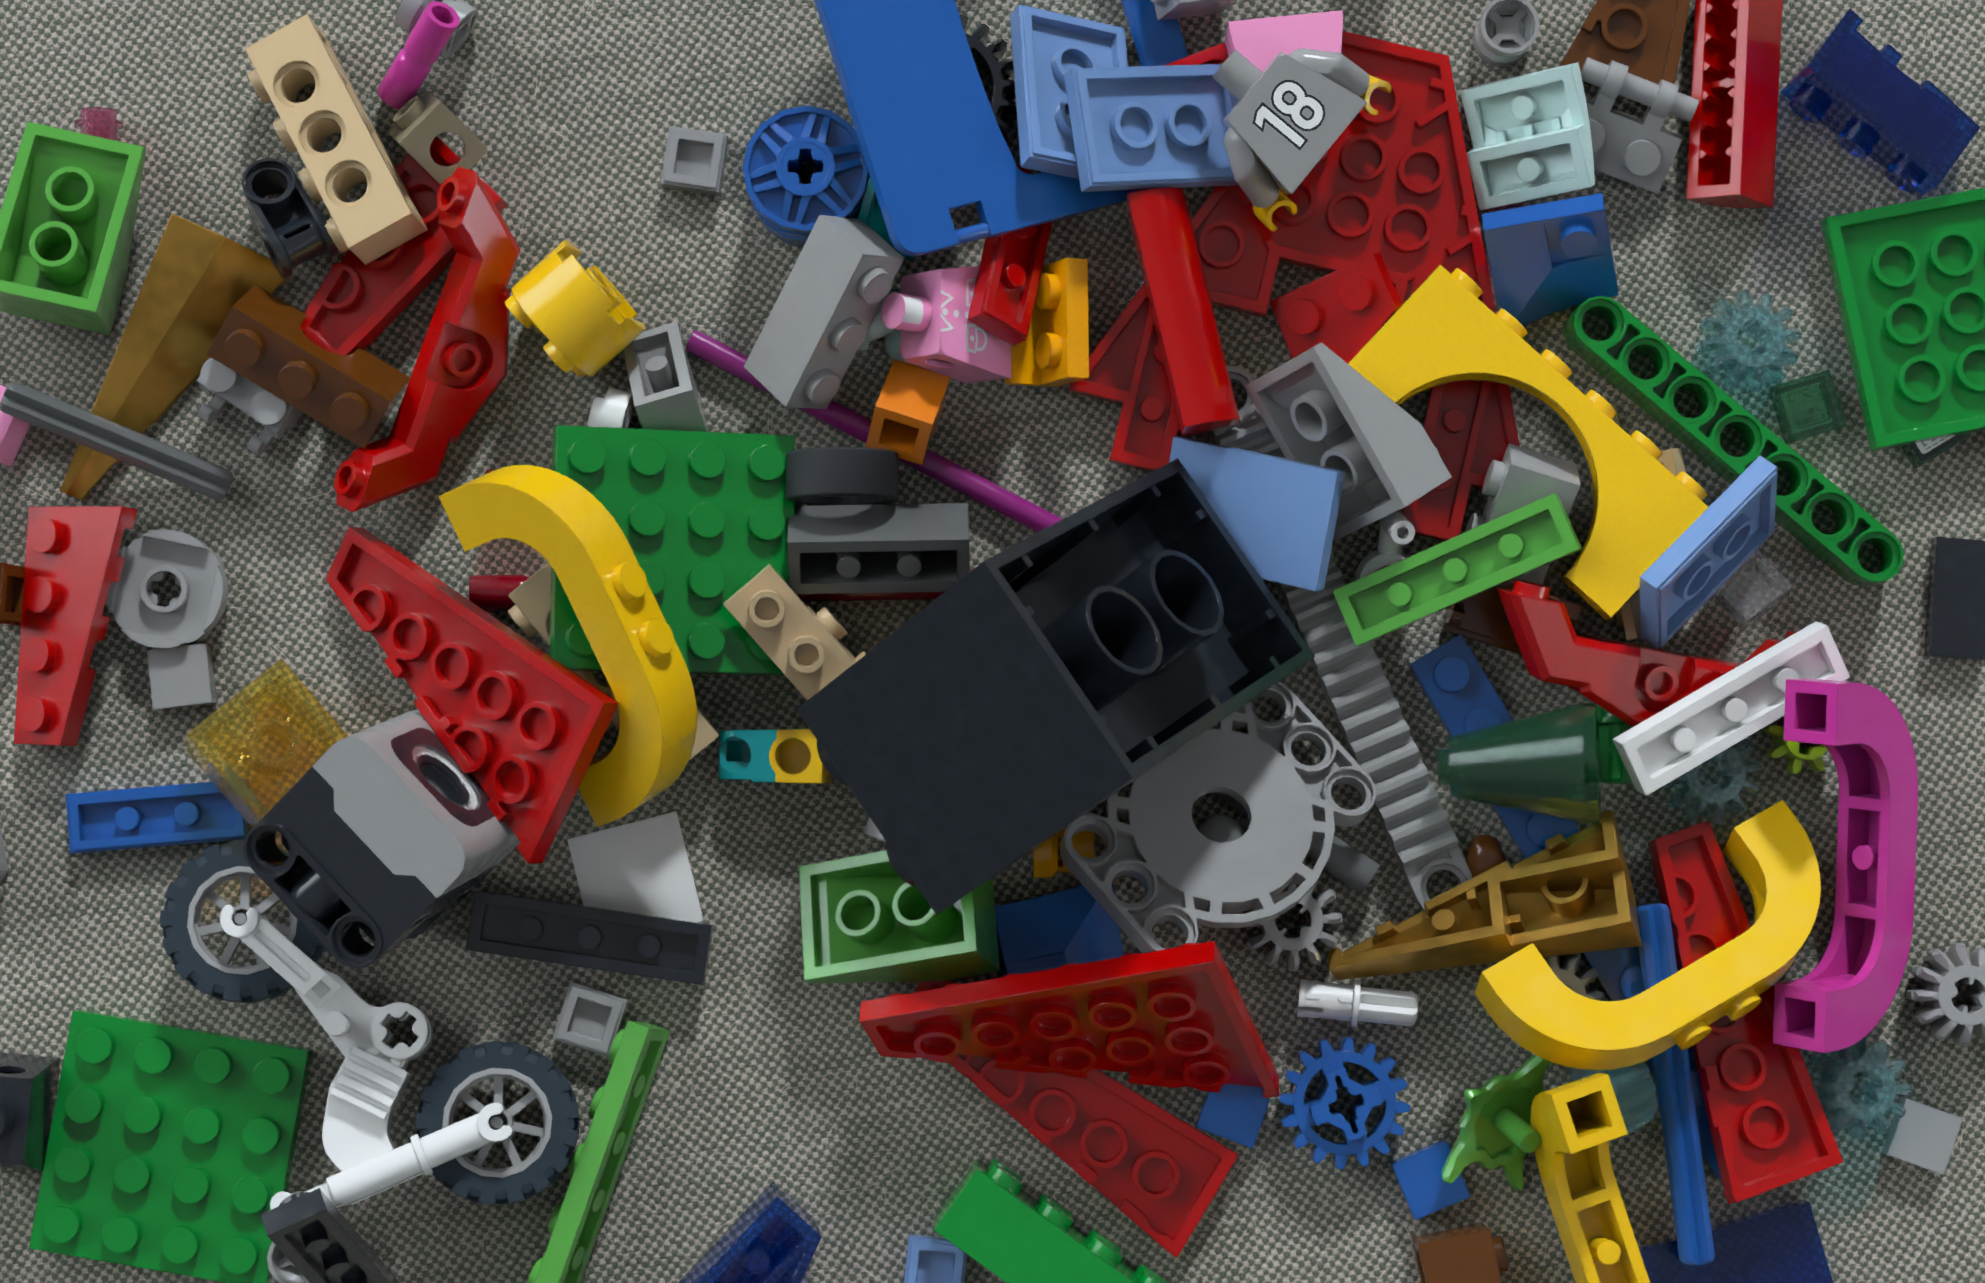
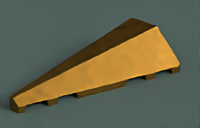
M171 213L91 413L142 434L152 423H157L199 378L203 364L211 358L207 353L231 307L255 284L272 294L279 286H284L291 276L282 278L271 259L221 234ZM78 444L60 491L85 501L91 494L90 489L115 463H120L121 461Z
M1607 810L1595 815L1594 824L1567 838L1558 834L1546 840L1545 849L1514 865L1505 861L1424 902L1425 910L1396 925L1389 920L1375 927L1376 935L1343 952L1337 947L1328 951L1329 969L1337 981L1495 963L1504 960L1532 943L1542 957L1642 946L1635 894L1613 811Z

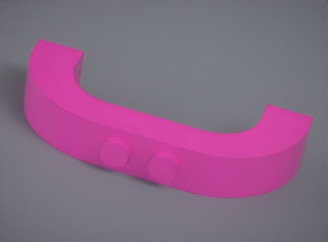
M1794 678L1786 679L1784 740L1823 744L1833 758L1838 775L1839 802L1835 910L1831 938L1819 964L1802 978L1775 983L1773 1044L1827 1053L1852 1046L1864 1038L1878 1024L1889 1008L1904 974L1910 951L1914 918L1918 772L1915 751L1907 725L1895 704L1883 692L1863 683Z

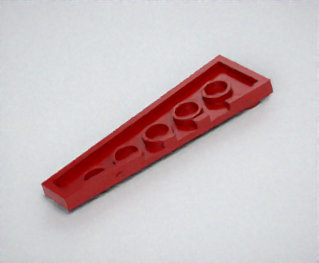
M1709 820L1648 842L1660 902L1666 904L1670 910L1677 971L1699 960L1751 928ZM1774 985L1759 995L1762 1001L1752 1011L1734 1021H1731L1728 1015L1721 1017L1709 1025L1712 1029L1711 1032L1692 1046L1724 1194L1728 1204L1740 1202L1844 1162L1799 1048L1773 1044Z
M952 980L921 981L915 992L943 988L956 982ZM958 1054L954 1057L953 1063H949L973 1082L993 1102L1002 1107L1043 1145L1047 1146L1067 1163L1086 1182L1095 1187L1117 1206L1122 1213L1165 1250L1177 1258L1238 1157L1235 1151L1098 1069L1090 1070L1087 1078H1079L1056 1072L1042 1074L995 1068V1058Z

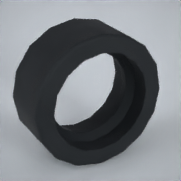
M822 447L789 451L786 453V499L788 501H795L797 504L876 505L896 502L898 499V453L885 449L861 447Z

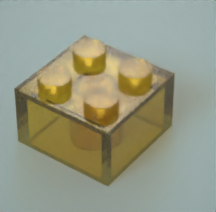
M281 658L187 733L182 747L253 828L333 744L348 737V735Z

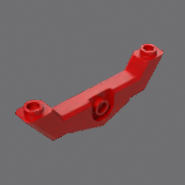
M459 166L451 177L444 180L437 194L439 224L456 254L389 437L370 443L365 449L362 447L357 448L350 455L349 460L344 461L336 472L334 488L337 492V505L350 512L358 511L436 481L450 442L455 443L507 376L510 310L504 302L510 297L511 290L507 286L521 249L475 171Z
M1515 579L1512 590L1496 587L1529 675L1541 681L1569 686L1570 689L1630 727L1638 725L1741 665L1739 663L1575 633L1565 604L1549 597L1551 587ZM1786 631L1785 639L1796 632ZM1767 639L1743 663L1781 641Z

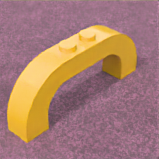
M532 465L502 467L438 496L465 552L494 539L510 538L531 546L548 561L558 576L614 697L619 703L620 729L617 742L613 749L607 750L592 759L578 788L596 827L627 815L669 788L685 769L695 744L697 705L694 687L672 630L667 624L650 589L646 575L613 516L600 501L577 482L556 471Z
M1783 800L1734 827L1723 852L1751 892L1755 907L1754 925L1740 936L1634 997L1620 1001H1599L1572 991L1558 979L1533 943L1484 970L1481 973L1474 994L1494 1022L1512 1040L1536 1056L1562 1066L1582 1070H1614L1644 1062L1675 1044L1678 1045L1680 1050L1688 1049L1711 1032L1712 1029L1709 1026L1711 1023L1725 1015H1728L1731 1021L1737 1020L1757 1007L1762 1001L1759 995L1771 988L1786 973L1801 950L1816 920L1821 894L1820 871L1810 839L1798 819Z
M1595 1073L1537 1094L1531 1105V1127L1541 1136L1540 1145L1534 1150L1543 1187L1575 1283H1650L1616 1182L1610 1158L1609 1141L1627 1135L1628 1132L1609 1075Z

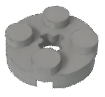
M169 529L150 531L141 535L143 537L134 540L128 547L124 546L118 552V556L125 558L119 583H110L106 598L108 610L110 613H113L116 623L122 628L121 630L133 641L157 649L178 648L204 641L220 621L227 604L228 579L224 572L225 566L222 559L200 539ZM167 573H173L175 575V584L181 587V594L179 598H172L169 606L162 607L160 606V596L152 593V585L154 581L164 582Z

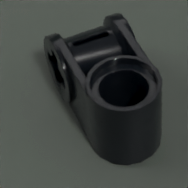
M274 158L257 160L248 166L243 174L242 187L251 222L262 238L266 251L282 278L291 276L292 268L322 254L332 257L338 254V248L325 227L327 221L319 208L313 205L295 175L294 170L286 162ZM282 194L278 198L263 199L268 195Z

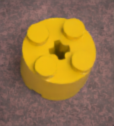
M564 240L511 288L513 295L504 303L516 319L529 329L534 326L549 339V342L543 346V349L560 369L567 374L572 370L580 378H583L585 375L594 377L636 339L646 327L644 323L634 320L638 315L634 308L597 266L594 265L592 268L588 267L585 270L577 261L582 252L572 243Z

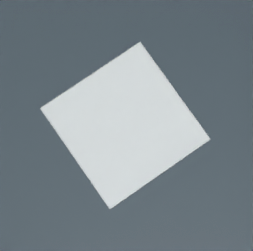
M677 811L567 839L584 906L691 922L704 921Z

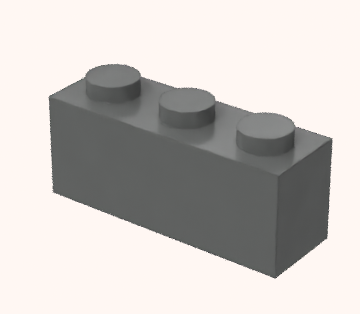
M968 503L795 506L794 516L788 518L789 587L795 594L945 592L970 572Z

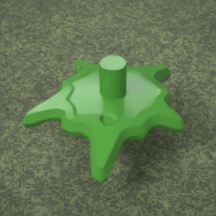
M1534 1054L1511 1074L1494 1075L1481 1088L1466 1089L1464 1091L1466 1109L1459 1121L1460 1134L1441 1170L1442 1179L1445 1183H1453L1464 1167L1476 1161L1481 1167L1488 1170H1494L1500 1165L1510 1186L1518 1191L1523 1189L1524 1157L1526 1153L1536 1150L1541 1142L1540 1134L1531 1127V1105L1534 1097L1545 1091L1542 1086L1543 1074L1550 1066V1061Z

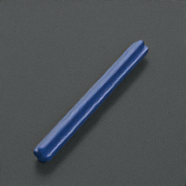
M1662 903L1636 907L1642 946H1638L1644 991L1678 972L1670 910L1666 904ZM1675 1044L1654 1056L1653 1062L1679 1259L1686 1265L1695 1266L1713 1262L1715 1251L1688 1049L1680 1050L1678 1045Z

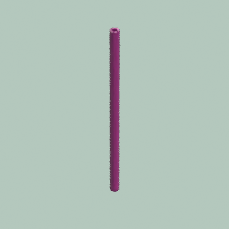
M698 330L692 333L685 351L772 395L744 368L748 356ZM831 400L827 409L798 408L866 444L872 421L869 418L834 400ZM929 449L922 465L898 458V461L1036 532H1040L1063 519Z

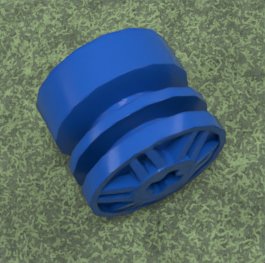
M807 105L781 110L763 122L747 144L742 167L747 193L753 209L767 231L786 244L804 247L819 215L858 219L870 177L853 126L831 110ZM804 161H813L815 169L818 171L812 175L811 183L801 184L798 174L794 173L802 171Z

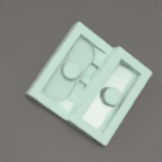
M1578 62L1477 85L1460 91L1473 145V150L1467 152V158L1479 210L1584 189L1595 185L1590 122Z

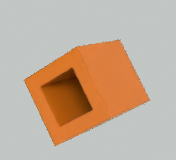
M894 359L874 408L865 447L891 450L898 453V458L922 465L941 417L951 377Z

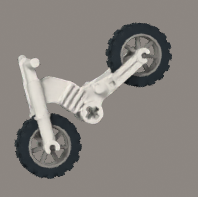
M233 840L231 843L221 846L218 844L203 850V854L195 860L190 859L179 870L181 872L180 875L167 888L165 894L167 900L164 910H161L160 927L163 928L164 936L162 940L163 946L175 965L176 971L199 991L227 1002L258 1003L262 1000L279 997L287 993L288 989L294 987L295 991L345 1057L329 1087L322 1129L324 1149L331 1161L342 1172L326 1178L327 1182L304 1192H312L320 1188L334 1206L338 1208L343 1205H353L425 1173L426 1176L433 1175L446 1188L462 1198L482 1204H508L536 1195L559 1177L570 1161L576 1147L580 1126L579 1110L569 1081L548 1057L525 1045L501 1041L485 1042L484 1044L470 1046L457 1052L456 1055L436 1069L421 1093L418 1113H416L415 1119L417 1134L410 1137V1143L395 1149L390 1135L392 1115L413 1075L406 1071L409 1062L423 1056L432 1043L433 1027L428 1017L409 1003L395 1002L384 1007L369 1005L344 979L322 968L315 961H318L321 957L324 945L291 912L290 927L271 923L268 917L263 915L281 901L275 893L271 894L255 908H251V879H262L251 869L245 859L243 850L245 840ZM279 848L283 854L289 856L288 852ZM241 878L240 905L233 907L214 892L215 889L224 883ZM209 899L222 909L220 922L200 927L201 912L206 900ZM226 932L231 938L219 960L208 950L202 937ZM241 942L253 950L259 963L245 967L230 965ZM411 1016L415 1017L417 1020L412 1025V1031L418 1038L412 1046L409 1047L404 1043H398L394 1048L390 1047L389 1043L393 1039V1033L387 1029L394 1018L401 1022H407ZM494 1078V1103L484 1106L466 1092L477 1083ZM504 1078L518 1081L531 1090L509 1109L503 1105ZM537 1098L543 1112V1128L514 1122L513 1117ZM460 1099L477 1112V1114L453 1124L454 1112ZM516 1132L541 1137L534 1151L525 1160L521 1161L511 1140ZM503 1143L513 1166L495 1169L483 1167V1164L493 1144ZM479 1150L474 1162L466 1156ZM282 1191L276 1193L270 1202L271 1210L278 1207L287 1197L303 1191L293 1193Z

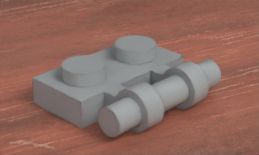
M1587 57L1580 71L1582 81L1599 87L1593 101L1586 98L1592 138L1594 170L1659 194L1682 141L1680 134L1664 129L1662 125L1668 114L1690 122L1697 109L1699 100L1678 92V85L1661 79L1659 84L1630 74L1628 73L1629 66L1611 60L1609 65ZM1620 95L1649 106L1643 120L1613 109L1612 106L1617 96Z

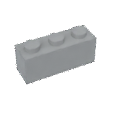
M819 215L744 368L785 407L827 409L832 398L839 391L841 381L857 349L864 342L867 330L883 299L891 290L893 279L904 257L861 219Z

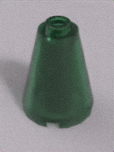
M1582 702L1451 736L1449 738V749H1438L1439 785H1450L1451 796L1455 798L1586 824L1600 823L1601 769L1598 749L1599 725L1597 703Z

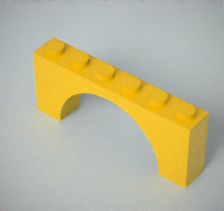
M1439 265L1348 364L1397 405L1402 404L1407 399L1424 390L1438 385L1457 381L1477 380L1496 382L1517 388L1532 395L1551 408L1567 424L1579 442L1589 466L1593 487V512L1589 532L1580 555L1562 581L1602 618L1608 620L1639 589L1640 576L1708 508L1703 502L1708 494L1700 484L1685 472L1680 471L1674 476L1657 461L1661 457L1662 452L1644 434L1635 430L1629 435L1612 419L1617 415V411L1600 394L1590 389L1584 395L1567 379L1572 374L1571 369L1557 355L1548 349L1539 354L1522 338L1528 332L1515 317L1502 308L1495 314L1478 299L1483 293L1482 289L1467 274L1458 268L1450 274L1443 266Z

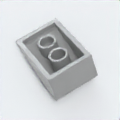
M1322 342L1245 385L1246 390L1286 459L1346 471L1333 541L1408 506L1452 477L1422 424Z

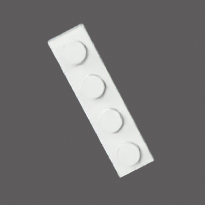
M1815 621L1613 738L1612 740L1636 791L1645 796L1649 795L1785 715L1786 679L1811 678L1844 681L1850 678L1828 626Z

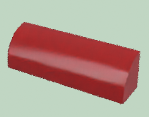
M1696 0L1691 97L1698 99L1699 103L1690 121L1687 200L1717 207L1773 208L1783 0Z
M1167 187L1128 193L1126 211L1181 435L1185 437L1239 424L1241 422L1184 190Z

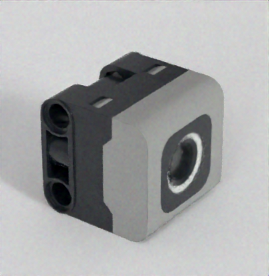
M413 710L350 735L333 744L249 831L245 838L243 850L245 859L251 869L280 898L293 916L303 923L338 961L348 967L362 968L367 967L395 950L405 939L416 938L442 922L520 841L506 821H497L495 815L486 805L490 799L473 775L462 772L420 711ZM276 832L281 834V842L289 852V856L283 854L277 847L275 840ZM359 928L370 939L375 941L374 946L369 945L367 942L364 941L360 934Z

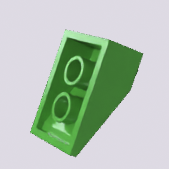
M26 123L0 210V312L105 335L111 334L126 282L146 155L144 147L37 123Z
M886 850L799 866L804 981L808 984L945 981L1000 971L993 878L936 915L920 890L906 883L896 873L889 861Z

